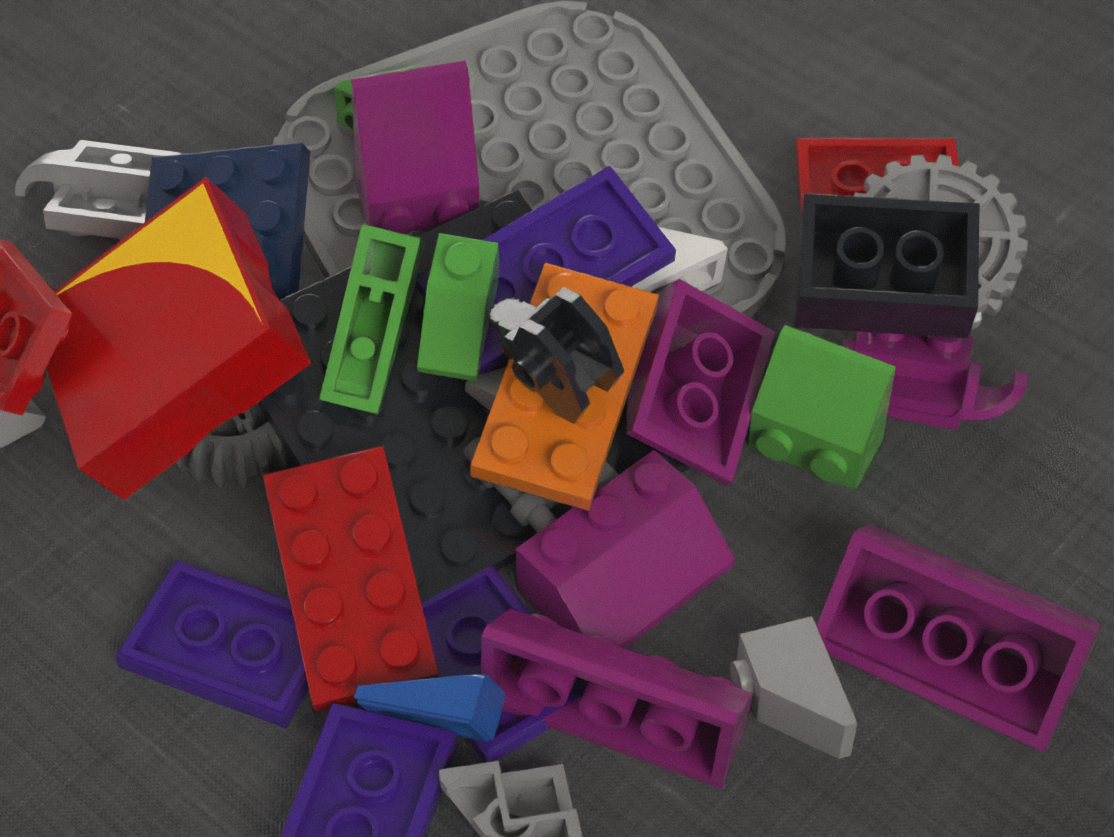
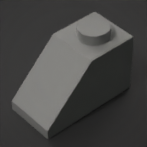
M813 617L740 634L737 660L730 662V674L732 682L740 689L753 693L751 708L756 720L838 759L851 756L857 721Z

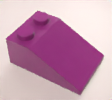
M466 60L351 79L356 187L366 225L407 234L411 231L438 227L478 208L479 176L469 73Z
M678 279L657 293L659 295L657 309L628 393L626 434L714 480L728 485L734 479L775 331Z

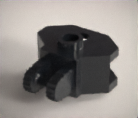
M563 287L551 299L546 298L538 307L524 301L520 302V299L506 298V300L494 305L493 309H490L489 317L494 329H497V332L501 331L502 335H504L502 337L503 341H501L504 353L509 359L514 360L512 370L515 376L526 388L533 392H538L556 415L573 424L583 416L590 405L586 391L594 385L608 392L616 385L624 373V368L607 325L581 295Z

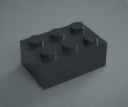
M804 193L799 237L795 327L969 338L978 310L980 203Z

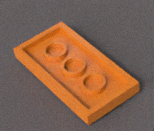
M545 263L530 304L538 307L546 298L551 299L563 287L581 295L607 325L624 368V373L616 385L608 392L594 385L586 391L590 405L583 416L573 424L556 415L538 392L529 390L518 380L512 370L514 360L509 359L471 462L470 475L471 477L589 511L657 309L659 295Z

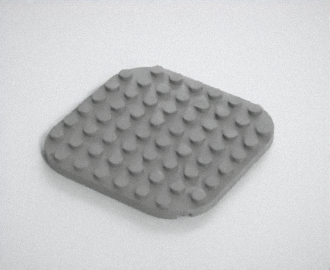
M549 2L524 8L323 82L308 91L291 106L286 113V122L280 130L278 137H274L273 145L302 142L311 152L303 241L325 279L352 267L362 224L366 225L356 187L354 134L343 125L337 123L335 87L341 80L413 66L421 68L466 60L469 73L479 176V207L518 189L531 209L534 210L599 171L611 166L658 227L716 239L724 243L728 250L722 281L702 292L748 317H752L762 308L777 285L785 255L786 239L782 218L773 200L658 38L638 21L621 12L616 11L614 16L590 11L587 10L588 3ZM433 228L411 231L405 235L416 237Z

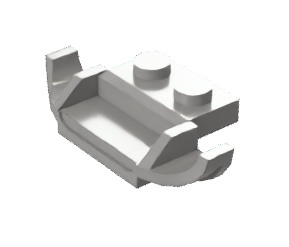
M79 140L73 149L46 153L28 165L16 181L15 196L25 197L35 184V181L53 182L54 196L43 210L45 229L66 231L74 236L96 235L118 238L121 241L145 222L152 157L178 155L181 153Z

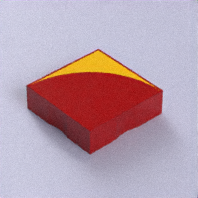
M207 177L54 291L70 310L72 316L69 320L68 334L64 342L56 347L46 369L79 470L122 500L128 498L187 455L215 428L227 420L246 412L311 364L288 308L279 300L273 290L268 262L247 214Z

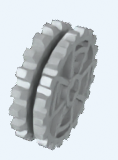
M939 154L935 163L927 162L923 155L911 156L910 165L902 167L896 160L886 164L885 176L881 178L872 173L864 183L866 194L855 192L854 196L980 203L978 310L972 329L980 326L982 321L981 314L983 312L994 316L1002 307L1001 298L1003 296L1010 297L1023 266L1021 258L1025 257L1027 252L1028 240L1018 237L1025 231L1027 226L1025 217L1013 215L1012 212L1017 204L1016 198L1012 193L1001 194L997 190L1000 180L993 174L982 178L976 174V164L966 161L961 167L952 165L951 156Z

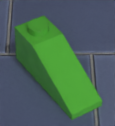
M362 224L319 400L379 414L412 301L416 278L425 248V242L421 238Z

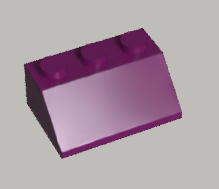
M655 450L597 490L589 511L573 507L516 548L518 591L539 612L555 621L561 627L587 636H604L625 649L730 570L735 564V558L696 486Z

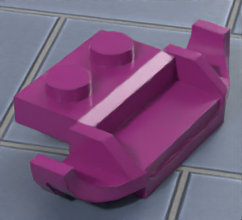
M858 331L856 341L844 339L842 347L896 367L887 417L957 430L959 420H987L999 417L1011 410L1021 400L1027 387L1028 373L1017 371L1013 379L1006 385L1000 387L978 385L981 365L970 363L974 341L972 336H969V338Z

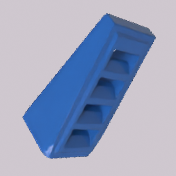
M474 674L361 685L357 687L354 699L369 712L453 731L459 737L488 742L489 740H494L505 702V692L488 675Z

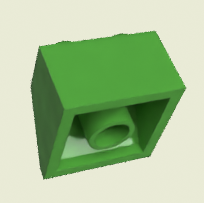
M784 325L752 409L748 448L760 452L771 460L783 461L811 472L824 481L839 483L856 490L883 441L896 367Z

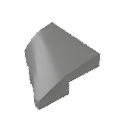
M499 761L439 770L441 789L460 810L480 837H583L577 809L572 807L563 764L501 773Z

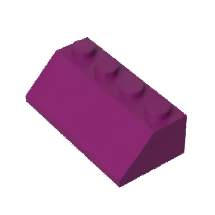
M872 524L854 531L817 623L818 631L830 656L1043 753L1046 751L1074 693L1103 624Z
M509 609L488 624L481 636V674L488 675L505 692V702L502 711L522 718H527L531 715L539 717L544 707L556 708L565 705L570 692L575 690L573 685L578 677L586 687L583 695L543 718L546 721L547 727L717 788H723L747 724L753 693L740 689L735 683L725 678H708L679 668L667 658L661 656L648 657L619 647L615 642L604 636H587L561 627L552 619L540 614L527 615Z

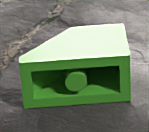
M439 233L426 290L417 364L418 372L477 382L490 323V309H493L500 277L499 243Z

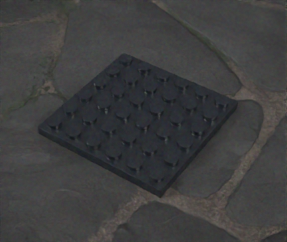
M517 189L416 236L425 242L417 277L431 270L439 233L482 240L531 212V207L520 191ZM350 267L280 300L289 310L311 364L257 404L296 467L376 447H384L420 599L423 602L490 566H494L496 570H499L516 561V548L536 535L537 532L530 525L524 527L515 519L510 512L512 505L495 487L486 488L478 478L471 477L470 475L471 462L463 454V451L471 441L481 437L490 410L465 391V383L468 380L418 372L417 364L425 299L417 290V284H415L412 301L379 414L319 400L351 271ZM509 360L493 370L506 367ZM626 399L606 462L618 474H621L655 450L680 473L690 469L691 467L626 434ZM558 505L550 509L557 518L565 514Z

